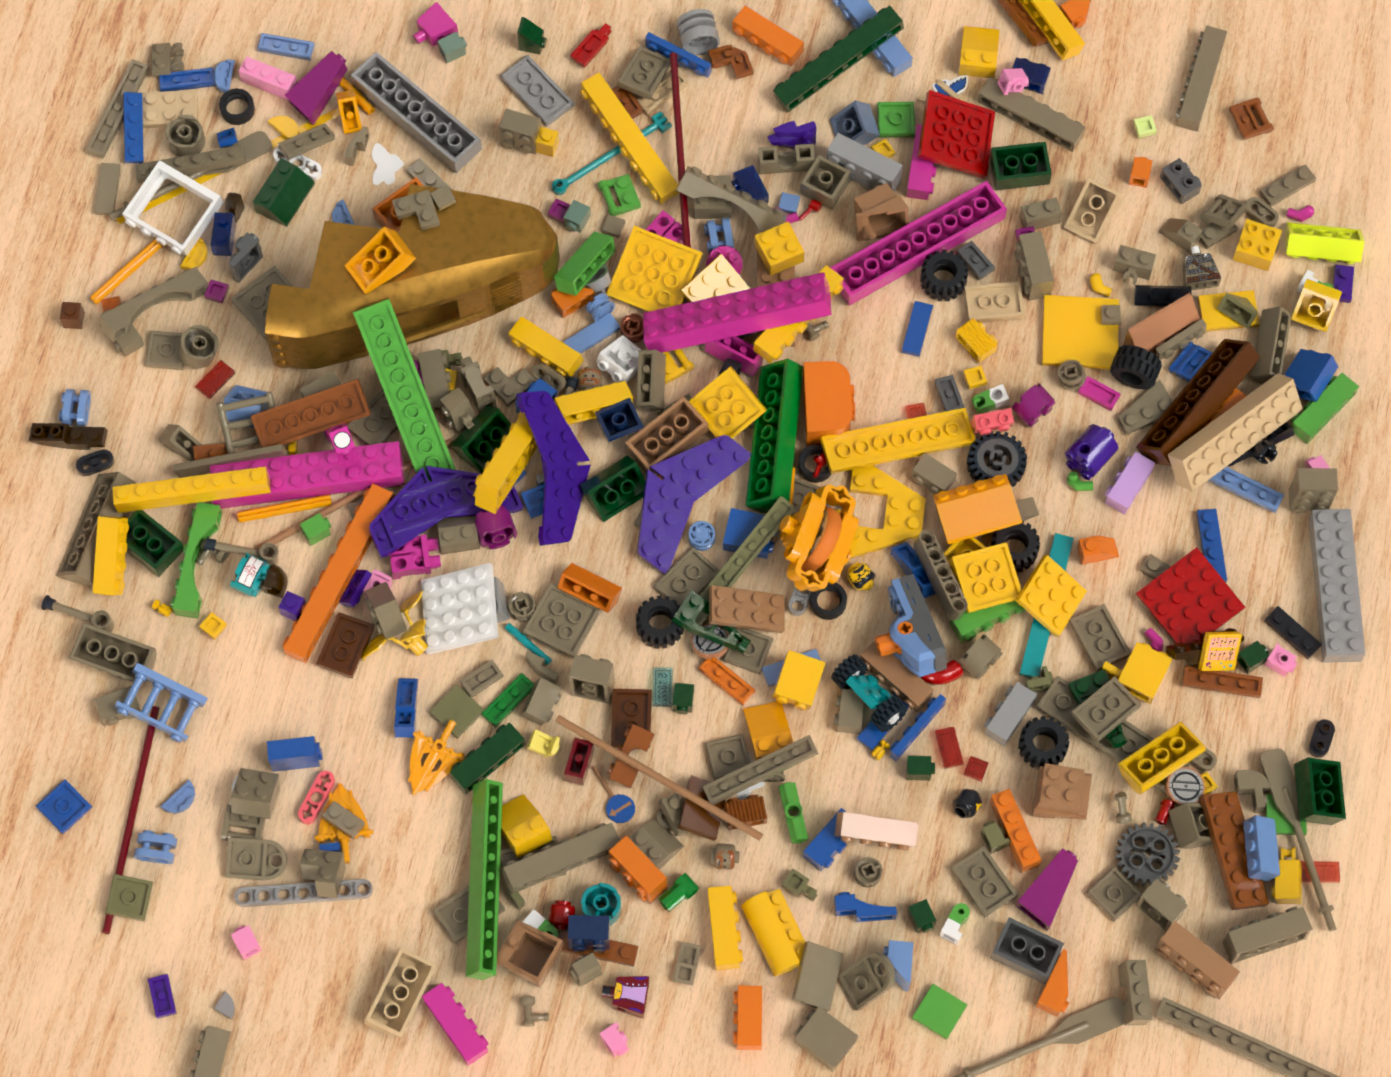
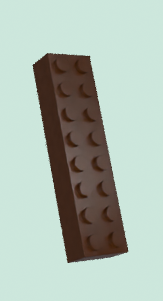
M1223 339L1136 446L1141 455L1152 460L1155 464L1172 467L1168 454L1202 430L1211 421L1213 415L1222 407L1226 399L1232 395L1234 389L1244 380L1247 373L1260 359V356L1250 342Z

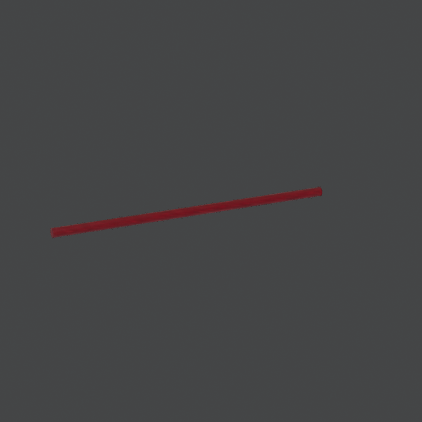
M670 53L678 180L680 182L685 172L678 63L677 54ZM679 192L683 245L691 248L687 195Z
M152 706L150 717L157 720L160 708ZM149 724L115 874L122 876L155 732V727ZM106 914L102 933L110 934L114 915Z

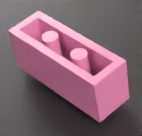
M246 57L239 69L241 82L286 99L285 94L297 84L295 75L250 57Z

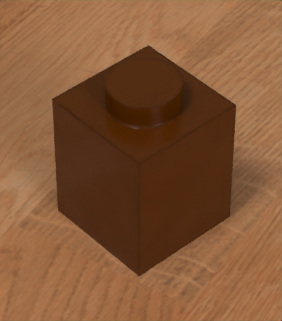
M62 302L60 321L63 328H83L85 312L81 303Z

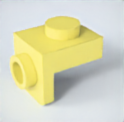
M535 729L532 731L527 749L546 758L553 756L560 748V737H551Z

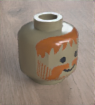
M587 366L579 371L577 379L580 391L602 386V374L595 367Z
M718 843L715 848H712L711 864H714L716 869L731 870L734 868L735 863H739V851H736L735 845Z

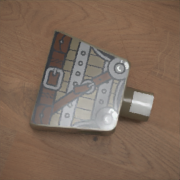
M1199 246L1189 248L1190 256H1186L1183 261V286H1191L1192 290L1219 287L1221 275L1210 253L1201 254Z

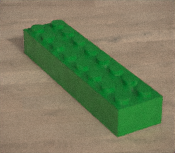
M788 358L760 367L757 398L767 411L754 422L745 505L759 513L768 512L780 496L788 502L790 500L803 366Z

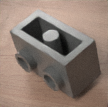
M1180 158L1161 170V180L1181 204L1199 194L1202 186L1200 179L1192 174L1188 164Z

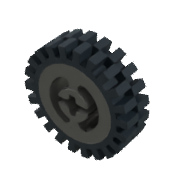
M992 431L988 435H981L980 439L977 437L974 444L972 443L967 458L968 472H971L970 477L972 479L975 478L976 482L993 478L996 475L1006 474L1010 485L1013 487L1017 484V481L1020 482L1027 465L1026 449L1021 447L1022 442L1020 440L1016 442L1014 435L1011 438L1008 437V432L1002 435L999 431H996V434H993ZM1006 456L1010 461V465L1005 464ZM984 457L989 458L987 465L984 462Z

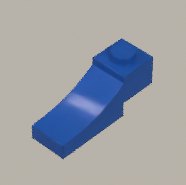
M907 542L891 548L890 554L898 562L906 576L914 574L923 597L927 598L936 594L916 551Z
M398 678L394 723L395 737L415 738L413 733L416 730L418 679Z
M841 892L834 897L835 916L856 915V922L894 920L897 917L896 906L886 907L868 904L856 899L855 894H850V892Z

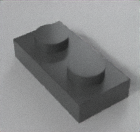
M972 240L957 250V254L961 255V259L966 261V265L979 280L994 271L995 266Z
M953 374L935 379L934 383L945 412L965 408Z

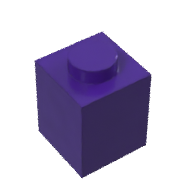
M287 591L278 608L282 616L295 621L296 619L299 620L301 609L306 602L303 597Z

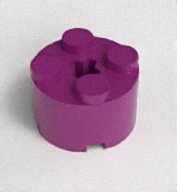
M1038 383V385H1034L1020 397V403L1015 402L1011 409L1031 428L1039 421L1038 418L1042 414L1046 416L1052 411V407L1056 402L1046 389Z
M500 506L496 514L489 511H481L476 515L477 519L474 523L483 548L489 546V549H498L508 545L512 537L514 539L517 537V530L510 512L505 509V506Z

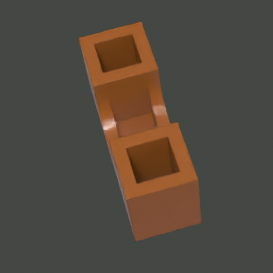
M633 724L632 727H627L623 736L626 738L623 746L619 745L618 750L627 755L634 749H641L647 752L655 734ZM617 759L615 764L611 763L607 774H610L609 779L632 788L639 770Z

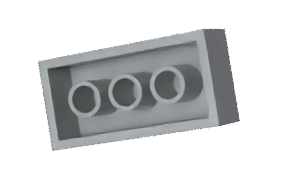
M837 133L827 149V159L850 170V181L859 183L865 189L872 190L878 185L887 183L895 192L901 183L902 164L840 133Z

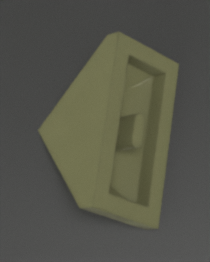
M1229 293L1225 294L1217 307V310L1247 329L1250 328L1258 314L1247 298Z

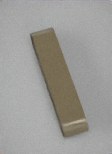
M923 530L914 542V549L946 616L951 620H958L967 609V601L936 536L929 530Z

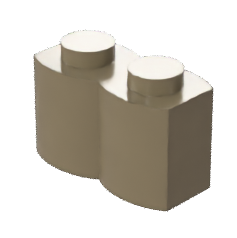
M593 952L571 963L572 968L569 969L575 985L579 983L580 986L602 975L601 966Z

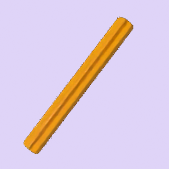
M155 239L151 241L90 296L91 301L95 304L100 303L162 248L163 245Z
M327 494L238 511L237 518L240 523L325 507L331 505L332 502L330 495Z

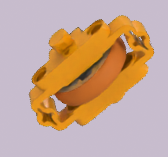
M828 484L818 488L815 494L809 492L804 497L799 512L793 514L792 517L786 515L780 523L779 529L786 533L782 542L786 547L784 558L790 561L787 577L794 582L795 587L800 591L808 589L815 592L826 588L828 582L830 584L836 583L843 566L851 558L852 551L850 546L858 527L859 519L852 515L856 506V500L849 495L847 488L844 486L835 487ZM826 503L830 506H841L840 513L833 508L826 507Z

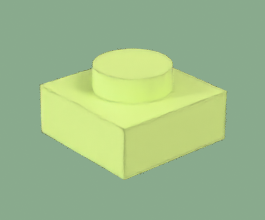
M1152 115L1134 119L1133 123L1138 138L1156 135L1157 130Z

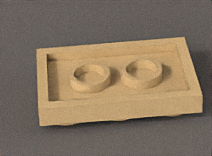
M198 91L142 93L143 128L167 127L171 120L177 119L180 115H191L198 120Z
M1020 281L964 287L968 321L972 318L977 322L1025 318Z

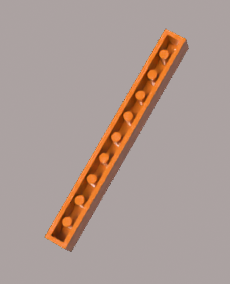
M373 483L370 489H366L362 504H359L355 509V517L352 521L348 522L344 537H340L338 540L336 552L330 555L326 570H322L320 573V581L317 587L314 586L310 592L311 598L308 603L303 605L299 620L296 619L292 625V633L283 642V650L286 655L307 663L339 604L340 598L373 541L369 533L370 523L394 498L393 492Z

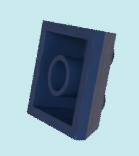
M630 398L595 412L598 425L608 442L644 428Z

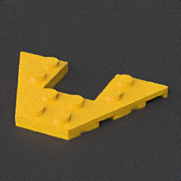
M874 465L852 470L850 492L887 497L884 529L857 527L850 546L852 551L851 558L861 557L870 552L874 553L886 549L888 546L904 543L909 539H916L922 531L926 499Z

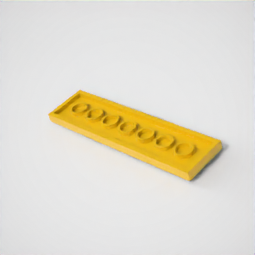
M966 408L847 431L839 435L822 436L820 441L830 474L921 456L925 453L930 454L970 446L972 443L974 444L975 436Z

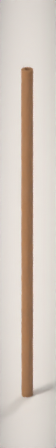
M451 438L445 441L447 448L451 447L450 445L453 442ZM411 460L403 464L404 472L413 468ZM366 490L355 491L253 549H260L264 543L277 544L300 531V523L318 513L324 518L363 496Z
M558 715L556 718V723L753 838L761 840L763 834L564 717Z

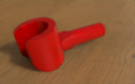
M812 200L806 211L798 217L799 220L802 221L812 210L818 213L822 207L821 203L817 200Z
M823 453L813 458L817 464L813 474L814 478H817L820 469L827 464Z

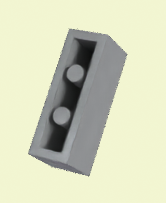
M1019 682L1014 687H1009L1005 694L1007 698L1004 702H999L995 708L997 713L993 718L990 716L984 725L986 727L985 735L1004 747L1037 697L1035 692Z

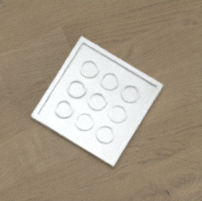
M487 563L421 580L423 618L426 620L424 629L425 643L428 645L426 649L427 654L439 653L498 638L492 564Z

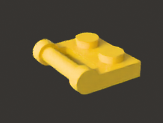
M681 349L673 350L683 365L678 368L669 352H663L666 354L665 384L690 372L695 367Z

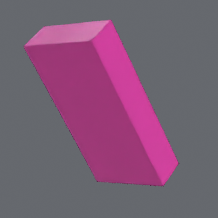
M1089 376L1078 394L1109 411H1112L1121 396L1119 392Z

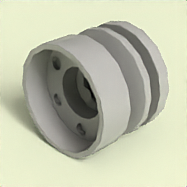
M706 9L691 10L678 18L677 27L681 36L682 48L685 51L698 56L707 54L708 50L719 46L720 39L714 15L711 11Z

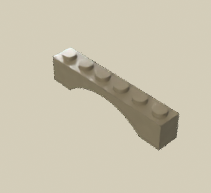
M687 166L677 187V191L691 198L717 197L735 203L751 216L761 233L785 223L787 215L781 209H773L765 201H757L749 193L744 191L741 193L735 190L733 185L723 184L715 176L703 174L697 167L691 168Z
M196 267L187 269L180 275L169 278L165 283L159 286L155 285L149 291L137 294L133 299L122 302L111 310L104 311L100 315V327L113 342L128 334L136 318L151 306L171 300L192 301L205 294L208 282Z

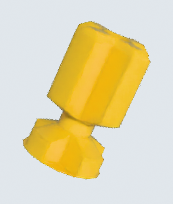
M155 600L152 609L156 610L158 608V613L169 617L173 608L164 603L160 605L161 601Z
M882 739L880 741L881 746L877 745L871 752V756L878 761L885 754L884 749L891 747Z

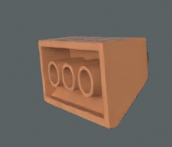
M1186 294L1127 329L1123 345L1138 346L1153 353L1157 347L1199 321L1200 317L1191 294Z

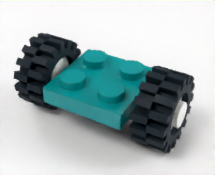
M858 655L848 656L847 660L844 659L843 663H839V667L834 669L835 672L832 673L831 679L841 690L852 688L871 709H876L870 719L881 732L891 730L906 715L907 707L897 696L890 697L891 694L878 684V680L875 677L865 675L868 666Z

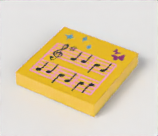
M1205 632L1198 669L1201 671L1235 670L1242 634L1240 632Z

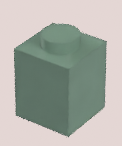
M457 31L437 41L438 49L446 63L466 55L465 47L467 43L463 36L460 37Z
M573 200L564 216V226L570 231L581 233L591 216L590 207Z

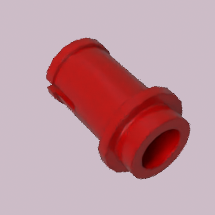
M1168 799L1161 801V807L1154 821L1165 826L1170 816L1169 810L1175 808V803Z

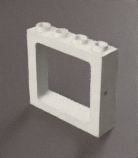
M159 160L122 214L126 220L125 223L129 226L140 228L144 235L148 237L152 235L161 245L165 246L167 244L176 254L180 255L182 253L187 256L224 202L220 195ZM165 179L174 181L210 203L184 243L177 242L139 219V216Z

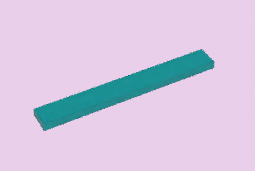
M1055 533L1049 557L1066 571L1074 538ZM1035 618L1032 622L1019 674L1028 678L1040 675L1050 631Z

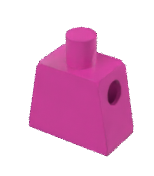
M436 2L417 19L419 31L413 35V38L417 44L427 40L432 46L438 45V40L456 31L458 33V27L438 2Z

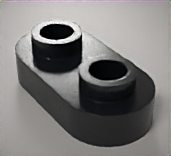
M99 450L80 457L76 462V469L80 475L90 476L111 468L114 464V457L108 450ZM102 460H108L106 463H102Z
M1327 719L1320 720L1314 728L1308 749L1310 754L1316 758L1324 757L1329 751L1335 733V726L1331 721ZM1326 726L1328 731H1324L1322 727ZM1316 744H1321L1323 748H1317Z

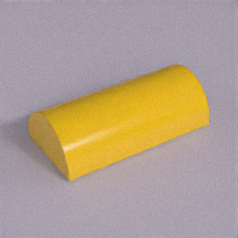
M1180 721L1119 762L1118 767L1128 785L1141 795L1205 752L1206 747Z

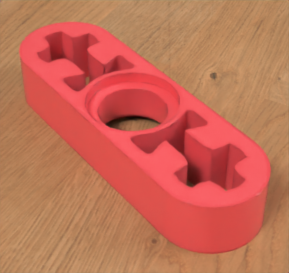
M322 771L317 775L298 811L299 819L303 824L309 825L315 822L329 793H331L335 785V778L330 771ZM327 776H328V777H329V780H330L331 782H330V783H328V782L325 783V785H324L323 788H324V790H326V792H324V791L321 789V787H322V785H323V781H322L321 779H322V778L326 779ZM314 793L322 794L321 801L313 802L311 800ZM309 803L311 806H313L310 811L312 817H307L305 819L303 813H307L309 811L310 806L307 805Z

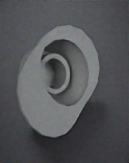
M606 263L585 285L587 288L593 289L594 293L600 291L606 293L605 288L611 283Z

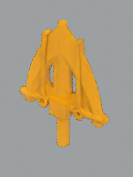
M449 720L440 738L436 739V741H433L431 736H424V733L420 730L418 732L414 731L413 736L415 740L410 756V776L408 782H411L412 794L416 795L417 792L423 790L428 792L431 786L440 782L449 774L454 764L465 760V757H463L465 754L460 752L457 754L453 751V748H446V742L456 725V722L453 720ZM429 753L423 767H421L423 754ZM440 759L442 764L439 769L431 772Z
M339 783L334 793H329V800L323 813L333 801L337 802L365 822V826L356 835L355 839H358L359 836L371 838L370 835L373 834V829H369L366 817L360 805L353 797L352 790L348 792L343 787V784ZM321 817L319 832L315 836V840L318 843H323L328 839L334 842L338 838L339 843H341V852L344 853L345 864L350 863L349 842H351V838Z

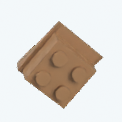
M887 183L878 185L872 190L861 193L854 198L858 242L886 237L909 224V207L900 195L897 196Z
M1045 763L1044 766H1040L1037 773L1032 816L1086 820L1092 774L1084 773L1083 769Z
M517 920L497 954V964L541 988L559 957L564 942L558 937Z

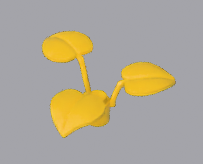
M422 590L408 597L399 606L400 612H404L410 624L409 629L401 635L399 640L394 637L387 639L400 644L406 650L410 648L416 656L422 654L428 647L420 637L425 636L426 620L422 618L413 623L408 612L420 600L423 594ZM383 633L369 642L362 657L364 661L367 656L373 654L384 645L386 638Z

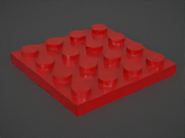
M929 90L926 93L918 158L984 179L988 172L995 111Z
M1197 547L1136 593L1137 597L1174 643H1191L1193 640L1200 641L1201 634L1216 631L1246 608Z

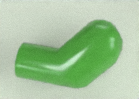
M1076 472L1068 474L1067 483L1076 491L1093 490V481H1081Z

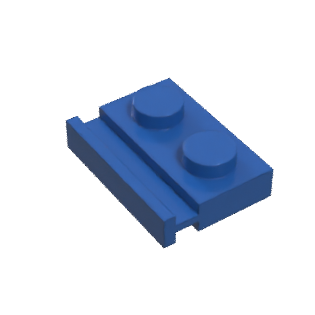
M1190 341L1189 345L1185 347L1170 365L1169 372H1173L1176 376L1189 382L1212 352L1199 345L1196 346Z
M545 483L520 493L531 519L543 515Z

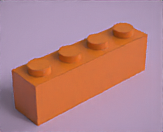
M744 6L732 21V30L735 34L745 37L752 45L759 46L765 53L772 54L783 64L792 66L804 51L803 41L747 6Z
M1010 788L991 795V807L999 825L1003 827L1006 833L1005 838L1010 839L1009 847L1021 873L1040 866L1042 859Z

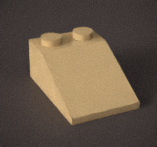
M1088 178L1064 228L1097 244L1115 215L1124 195Z

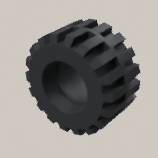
M938 250L935 251L934 255H928V259L924 260L921 269L920 282H922V289H925L927 295L931 294L930 298L935 299L936 297L938 301H942V299L950 301L951 297L956 299L958 294L961 295L967 283L968 266L965 265L966 261L964 259L961 260V255H954V251L948 253L946 250H942L939 253ZM945 270L952 273L954 278L942 281L936 278L934 274Z
M1123 345L1117 349L1110 367V373L1116 380L1126 386L1143 390L1151 389L1155 385L1162 362L1156 355L1144 348Z
M1022 520L1021 524L994 531L991 546L1005 543L1011 539L1021 541L1026 549L1020 553L1010 551L1015 570L1018 569V572H1022L1023 568L1027 570L1030 568V564L1033 565L1035 563L1040 548V537L1036 535L1037 531L1035 528L1031 529V524L1027 523L1025 525Z
M657 595V599H654L653 596L650 597L649 602L646 600L642 602L643 606H639L638 613H636L638 636H641L643 642L647 641V645L650 647L652 644L657 649H659V646H663V649L667 648V644L673 646L675 640L679 641L681 639L684 629L673 621L665 629H655L649 624V621L656 615H665L672 620L679 610L680 604L677 605V601L674 599L670 601L668 596H665V599H663L661 595Z
M1041 716L1040 720L1035 717L1032 722L1028 721L1026 727L1022 729L1018 749H1020V756H1024V762L1026 764L1030 762V766L1033 768L1036 765L1039 769L1045 763L1058 765L1066 756L1070 742L1068 741L1069 733H1066L1065 726H1060L1061 722L1059 720L1054 722L1053 717L1046 719V716ZM1046 735L1054 741L1055 748L1049 751L1039 750L1035 747L1032 740L1036 736Z

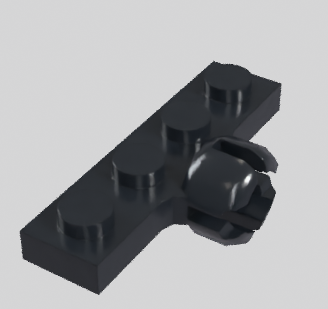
M1285 422L1230 463L1228 467L1249 457H1254L1261 464H1268L1265 458L1270 462L1274 461L1277 456L1275 444L1294 436V429Z

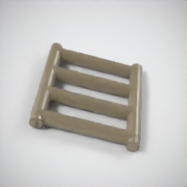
M272 392L265 393V396L237 402L217 403L227 454L235 453L234 448L257 444L260 441L258 436L232 441L230 430L254 424L251 418L228 423L226 411L267 403L268 409L274 408L276 406Z

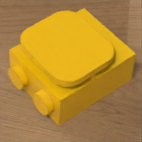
M1137 642L1118 680L1134 697L1151 704L1168 671L1172 658L1165 652L1153 650L1146 643Z
M788 650L772 697L776 698V701L779 703L787 704L788 702L795 705L794 707L799 710H809L826 662Z

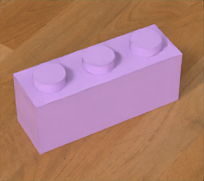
M1137 452L1132 457L1128 456L1123 465L1125 469L1123 472H1118L1114 479L1116 481L1113 487L1109 486L1105 493L1107 497L1105 504L1124 515L1155 466V462Z

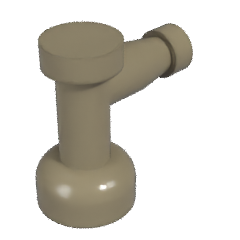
M824 321L813 327L809 322L806 328L809 334L808 338L810 341L817 339L820 336V331L829 328L828 322Z
M206 539L202 541L200 548L203 551L196 560L197 563L203 565L210 553L216 555V560L220 563H224L227 560L230 552L216 549L215 551H204Z
M1125 792L1115 795L1119 813L1116 815V822L1118 824H1126L1132 821V816L1127 812L1126 808L1127 794Z
M534 996L519 998L520 1005L524 1006L523 1027L535 1026L534 1022L549 1021L548 1013L532 1014V1006L535 1004Z

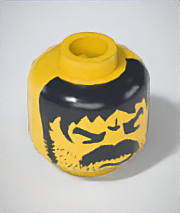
M857 562L848 569L847 579L857 591H868L874 586L875 583L873 581L876 575L866 563Z

